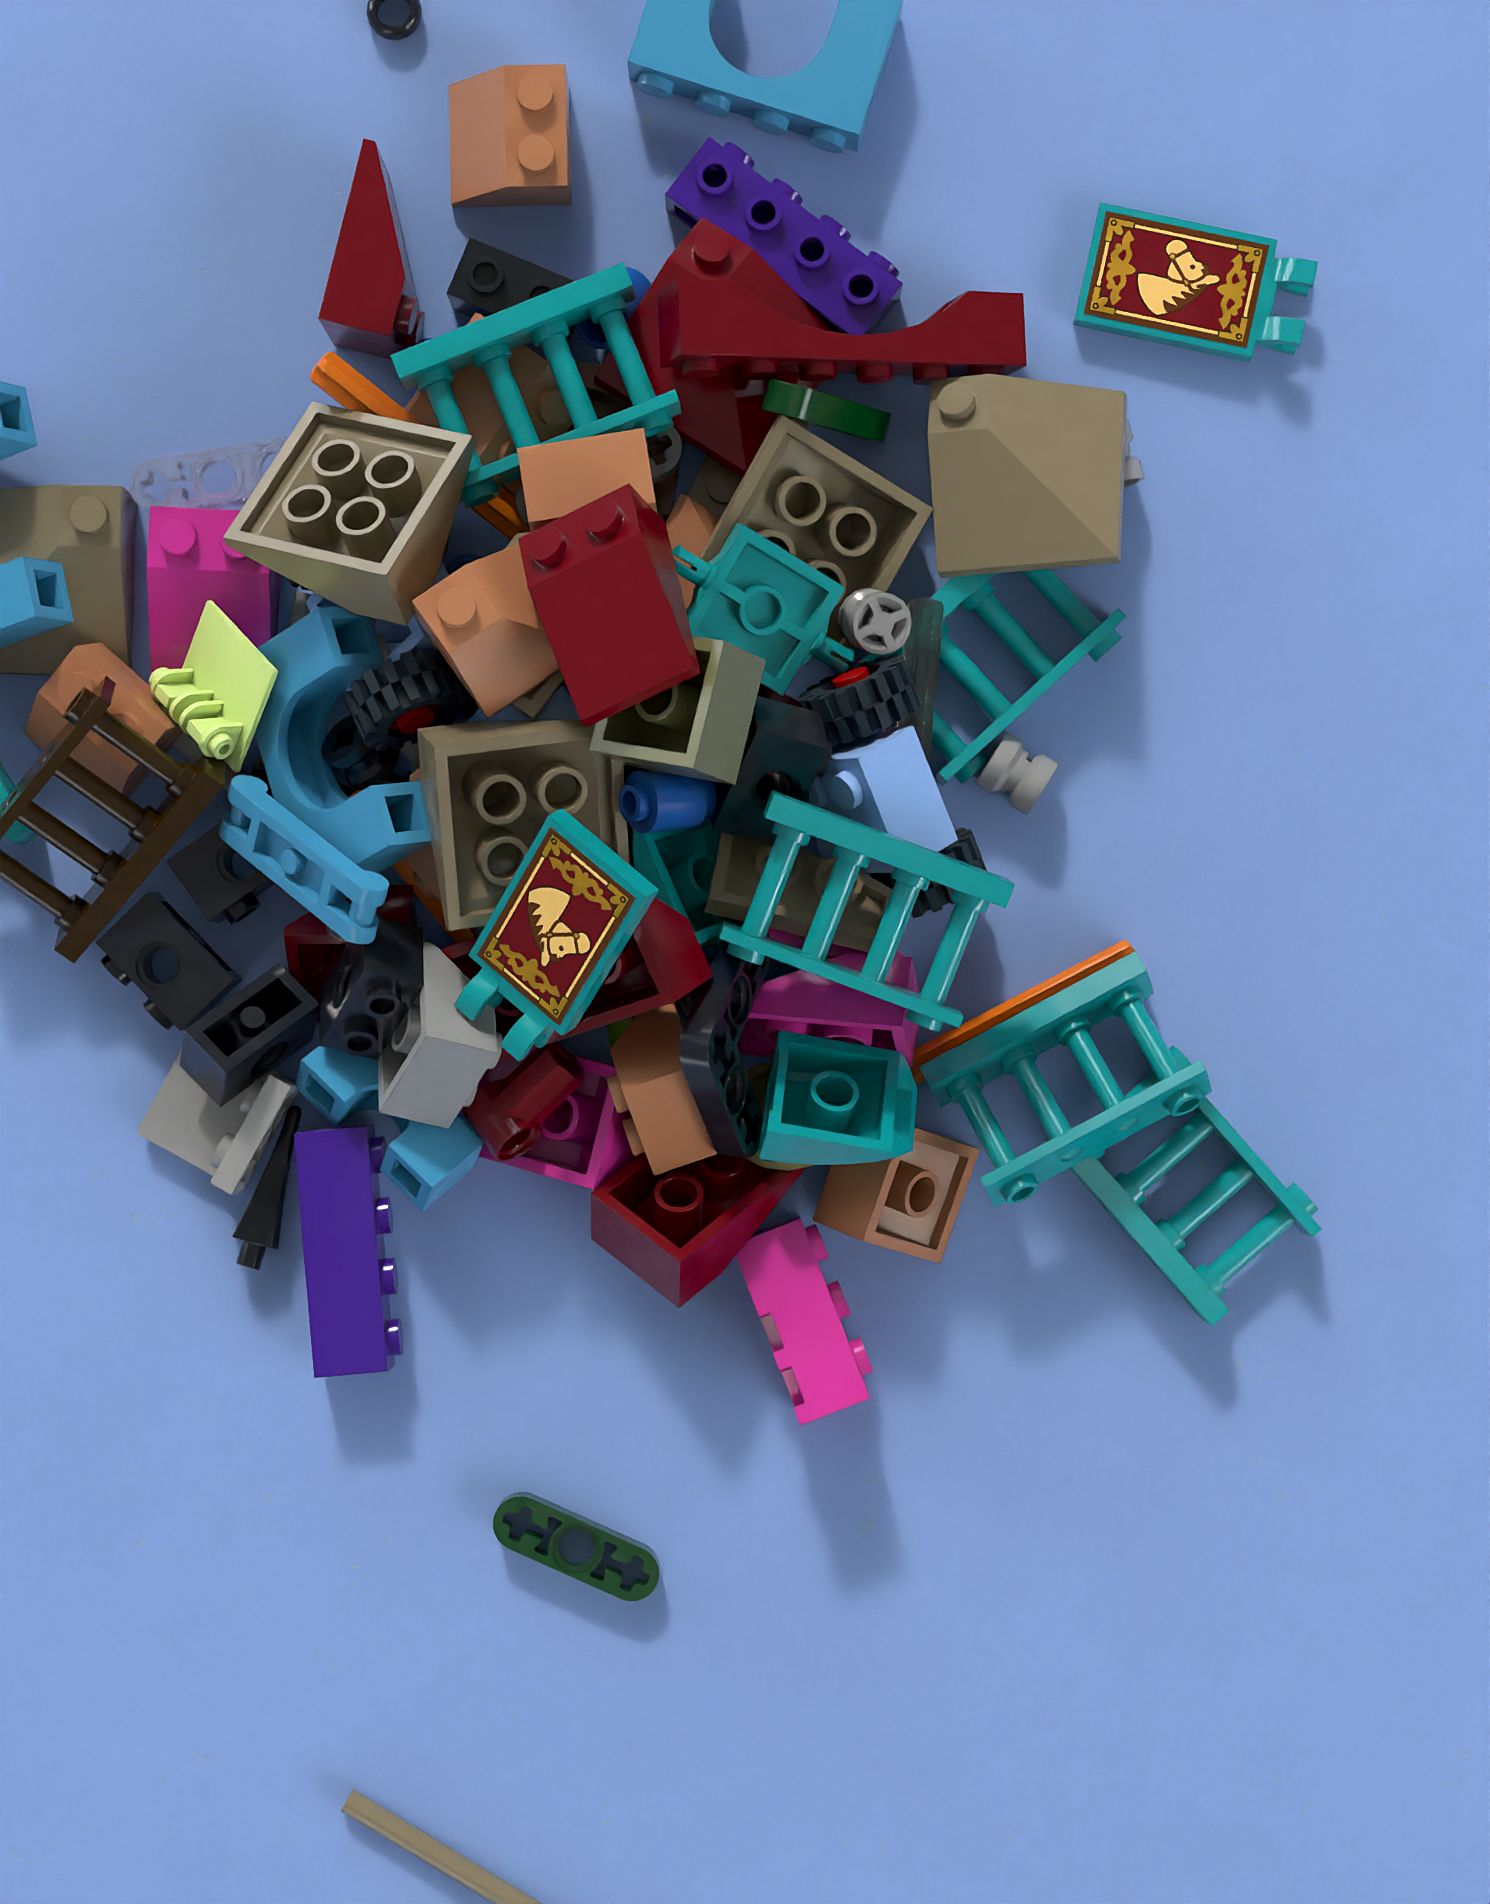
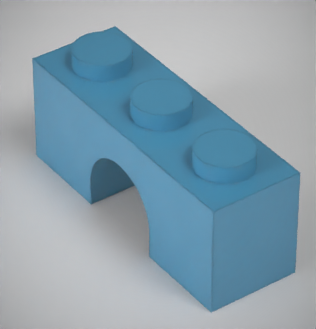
M318 1046L301 1060L295 1082L298 1085L297 1089L336 1128L357 1112L365 1110L379 1111L378 1060L354 1056L322 1046ZM460 1112L449 1129L388 1115L398 1125L401 1134L388 1145L380 1171L422 1212L474 1168L484 1144L466 1116Z

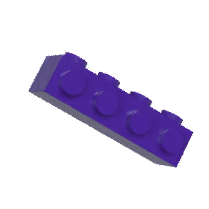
M708 137L665 193L666 211L690 229H693L698 221L704 217L752 247L833 332L851 335L873 334L900 299L903 283L897 279L899 275L897 268L879 253L871 251L867 256L848 241L851 239L850 233L833 218L822 215L818 219L800 206L803 199L790 185L778 178H775L771 183L752 169L755 166L754 161L741 148L731 142H726L724 146H721L711 137Z

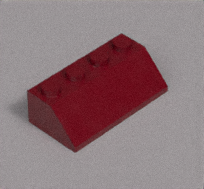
M655 897L576 1028L563 1036L554 1030L547 1044L674 1003L713 977L688 918ZM480 934L440 949L470 981L482 969L478 963L468 956ZM505 997L501 1004L495 1007L496 1032L502 1034L503 1040L513 1025L524 1015ZM533 1045L530 1050L538 1047L536 1045ZM502 1047L499 1060L511 1057L512 1055Z

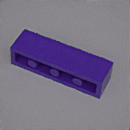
M374 1124L294 1132L314 1378L388 1372L395 1365L394 1356L403 1355V1331L400 1318L391 1319L389 1295L398 1293V1273L395 1258H386L384 1234L393 1232L390 1197L380 1198L378 1173H382L380 1167L387 1150L385 1137H375Z

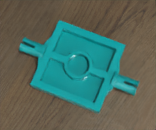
M740 523L735 524L719 554L712 558L709 563L687 551L681 545H677L672 550L674 556L691 566L688 568L674 559L677 574L695 584L692 601L686 609L692 636L723 640L765 659L760 684L783 696L798 669L812 659V657L830 666L839 674L844 673L848 669V664L834 657L830 652L852 662L854 651L826 636L830 614L844 592V586Z

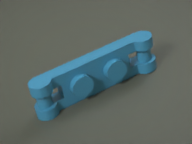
M249 775L233 777L228 792V800L232 807L231 811L224 814L219 830L220 838L342 938L355 944H369L373 942L379 925V919L375 912L376 908L385 902L389 888L388 880L379 873L361 869L267 794L268 786L261 779ZM346 896L352 900L351 905L345 901Z

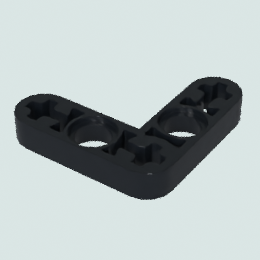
M721 939L710 965L713 977L701 985L683 1026L679 1042V1059L717 1154L751 1158L758 1150L763 1117L736 1045L766 977L771 958L765 956L762 965L745 961L727 953L726 950L729 942Z

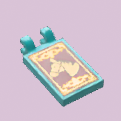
M1100 202L1073 325L1244 362H1250L1255 346L1294 355L1296 347H1299L1301 344L1305 321L1289 317H1271L1276 289L1306 297L1309 288H1312L1314 285L1318 261L1292 257L1274 258L1278 242L1276 239Z
M563 808L548 815L468 955L482 969L465 986L454 1006L473 1021L481 1015L487 1004L495 1008L501 1004L504 997L508 999L524 1015L509 1030L500 1046L517 1061H521L528 1055L533 1045H536L539 1049L545 1046L554 1030L563 1036L576 1028L659 889Z

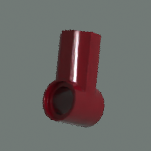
M557 1041L547 1044L540 1049L534 1050L505 1080L488 1083L477 1090L471 1105L463 1107V1113L495 1160L498 1162L511 1161L525 1154L537 1143L542 1135L540 1124L585 1081L583 1077L585 1070L575 1056L565 1050Z

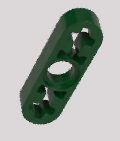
M770 378L761 407L762 410L781 414L792 419L879 443L885 442L892 415L889 412L827 393Z
M517 1492L507 1496L495 1512L493 1518L495 1536L503 1546L625 1601L642 1600L649 1596L657 1586L660 1574L658 1557L648 1545L528 1492ZM521 1506L528 1507L533 1511L530 1520L545 1529L549 1525L550 1516L562 1521L553 1531L549 1542V1550L545 1551L537 1547L544 1536L538 1532L526 1529L521 1537L513 1535L510 1532L512 1522L505 1518L506 1512L517 1514ZM582 1530L591 1536L595 1549L593 1555L588 1560L582 1563H573L563 1557L560 1552L559 1541L568 1531ZM605 1541L616 1545L610 1558L626 1564L631 1561L633 1556L643 1559L642 1571L649 1575L646 1581L636 1579L632 1586H627L621 1582L623 1572L609 1564H606L604 1576L593 1572L602 1559Z

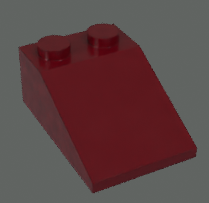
M363 138L318 319L334 346L392 360L390 355L405 350L408 346L412 347L419 344L424 327L425 313L417 311L419 306L390 175L376 142Z
M630 483L518 538L528 590L579 718L585 726H591L701 673L666 523Z
M644 1152L591 1192V1239L680 1308L726 1269L807 1167L790 1171L761 1167L743 1157L716 1154L654 1176Z

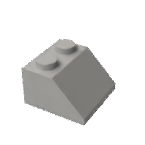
M423 941L424 985L378 1058L379 1113L449 1129L462 1107H469L473 1102L478 1082L487 1068L493 1069L497 1065L502 1051L500 1045L503 1038L501 1033L496 1032L495 1008L487 1004L481 1015L471 1021L454 1006L458 996L470 980L435 944Z

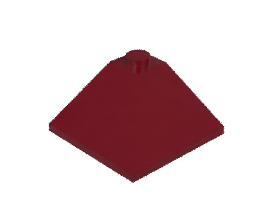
M702 217L668 257L627 325L656 397L674 389L676 391L682 414L672 417L674 423L672 426L676 429L680 438L744 477L778 414L761 409L769 379L747 380L741 378V370L721 369L720 374L714 377L687 378L682 376V368H661L657 293L677 278L734 280L741 283L760 301L790 319L823 331H833L752 247ZM610 350L594 376V383L630 406H633ZM778 371V377L772 378L817 390L822 383L799 380V372Z

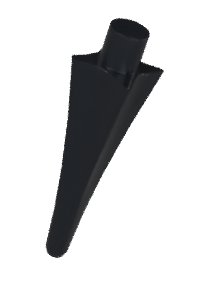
M291 1106L288 1109L269 1162L232 1235L234 1238L243 1240L236 1264L260 1270L266 1247L278 1250L282 1210L294 1146L293 1133L297 1132L302 1115L301 1108L298 1106Z

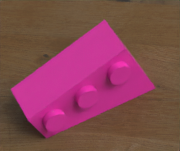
M800 1215L755 1232L738 1252L736 1258L773 1349L778 1369L783 1375L795 1407L793 1408L800 1426L870 1399L863 1375L873 1372L861 1338L849 1341L840 1319L851 1315L838 1280L826 1284L818 1262L829 1258L817 1225L813 1224L804 1228Z

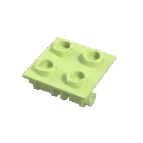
M207 600L182 669H168L166 667L156 669L149 677L150 694L157 702L169 708L170 717L179 724V727L185 734L193 737L198 743L200 751L205 756L223 759L234 772H240L279 671L212 600Z

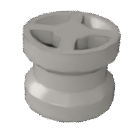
M864 588L854 591L844 600L838 615L839 629L845 640L854 647L864 649L870 653L880 655L892 653L904 645L910 635L912 620L910 610L904 601L894 594L885 593L877 589ZM869 609L871 615L868 619V624L862 626L865 623V618L868 615L867 610Z

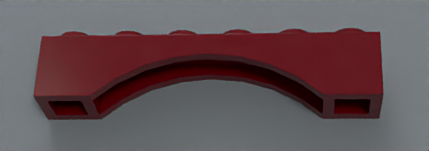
M677 278L657 293L661 368H682V376L687 378L714 377L720 374L721 369L741 370V378L747 380H766L778 377V371L799 372V380L806 382L829 381L836 378V373L856 374V381L864 384L885 383L892 381L893 375L913 376V384L929 386L932 380L947 379L949 377L982 374L1007 376L1027 366L1023 293L966 291L942 305L930 317L918 325L891 333L867 335L823 331L790 319L760 301L741 283L734 280Z

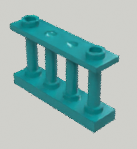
M624 262L390 355L398 377L407 392L418 388L420 393H427L440 428L467 435L470 434L450 383L454 380L453 373L472 365H476L478 370H485L516 450L521 447L644 428L645 438L670 428L674 424L672 417L682 414L675 389L656 397L623 313L627 311L626 304L636 300L633 284ZM589 318L592 319L594 324L600 323L633 405L599 420L565 338L570 333L568 327ZM532 341L536 347L542 346L575 428L570 432L542 443L539 441L507 361L512 357L510 350ZM474 449L458 503L463 502L466 508L484 504L500 495L498 487L520 479L521 471L518 452L482 466L477 451Z
M1052 569L1020 571L1083 639L1082 642L1056 664L992 594L996 588L989 581L998 573L952 577L911 615L910 635L904 645L896 651L884 655L869 653L859 663L864 661L869 663L877 657L885 656L887 658L895 654L898 656L902 655L905 659L917 647L924 655L930 651L991 717L994 722L967 746L919 693L921 705H918L919 708L915 712L908 713V718L949 761L935 778L942 786L953 776L963 784L988 761L981 751L1083 657L1089 654L1097 662L1123 638L1115 630L1127 617L1121 609L1115 610L1101 623ZM961 606L969 614L975 611L1039 680L1013 705L947 635L951 629L946 625L945 621Z
M772 790L763 814L765 818L775 821L772 833L776 834L777 837L743 926L741 927L722 920L718 934L719 939L729 942L726 952L758 965H762L765 956L907 1008L906 1020L930 1030L940 1032L943 1023L960 1028L964 1016L957 1007L945 1003L946 997L979 912L986 913L990 903L1006 908L1015 884L1005 877ZM812 835L835 844L831 855L837 857L803 948L799 949L766 935L801 844L807 846ZM873 858L894 866L891 878L895 879L896 883L862 971H858L826 959L859 870L861 867L867 868L870 859ZM930 881H934L954 889L950 900L956 902L921 994L885 980L920 889L927 891Z
M1136 951L919 1067L940 1108L951 1102L960 1104L991 1160L995 1170L980 1177V1180L995 1208L1005 1202L1007 1204H1017L1030 1198L1038 1191L1039 1184L1170 1114L1177 1117L1191 1112L1203 1102L1205 1095L1212 1092L1207 1071L1201 1060L1181 1070L1144 1008L1143 1004L1146 997L1154 994L1147 969ZM1113 1015L1115 1017H1122L1159 1080L1158 1083L1128 1099L1125 1098L1089 1035L1092 1026ZM1059 1044L1061 1046H1068L1104 1109V1112L1074 1128H1071L1035 1064L1038 1055ZM1005 1073L1014 1075L1050 1139L1048 1142L1018 1158L981 1093L984 1084Z
M1172 1045L1169 1048L1181 1070L1191 1065L1189 1060L1175 1046ZM1152 1071L1129 1091L1125 1098L1128 1099L1158 1083L1159 1080L1155 1073ZM1204 1096L1203 1102L1194 1109L1197 1114L1129 1174L1126 1175L1121 1171L1113 1178L1098 1161L1106 1153L1104 1150L1069 1169L1205 1323L1213 1326L1230 1311L1219 1298L1227 1291L1224 1284L1292 1224H1295L1303 1234L1311 1237L1318 1234L1322 1228L1311 1217L1318 1211V1208L1307 1194L1294 1182L1286 1188ZM1214 1132L1237 1160L1169 1220L1166 1221L1161 1217L1154 1224L1139 1207L1146 1199L1143 1193ZM1047 1136L1043 1140L1048 1142L1050 1139ZM1254 1178L1277 1206L1209 1266L1206 1267L1202 1263L1194 1270L1179 1253L1187 1245L1183 1239Z

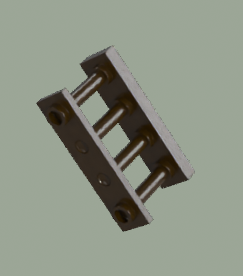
M107 676L104 677L93 692L83 687L77 693L62 716L68 723L0 805V839L17 820L92 873L91 880L95 883L82 898L76 893L69 897L0 849V879L56 917L54 924L59 926L54 950L72 963L79 959L222 789L227 765L221 759L207 757L204 754L201 755L194 765L187 760L181 764L108 712L107 709L111 705L116 683ZM90 729L167 784L165 791L169 795L157 809L150 805L143 809L69 756ZM53 775L129 828L127 835L132 839L120 854L114 850H110L108 853L104 852L32 801Z

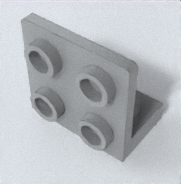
M181 1049L140 1123L137 1132L143 1138L212 1175L213 1178L210 1184L230 1195L242 1192L299 1091L297 1089L298 1085L295 1084L296 1081L272 1069L260 1079H256L252 1085L229 1102L219 1107L180 1067Z

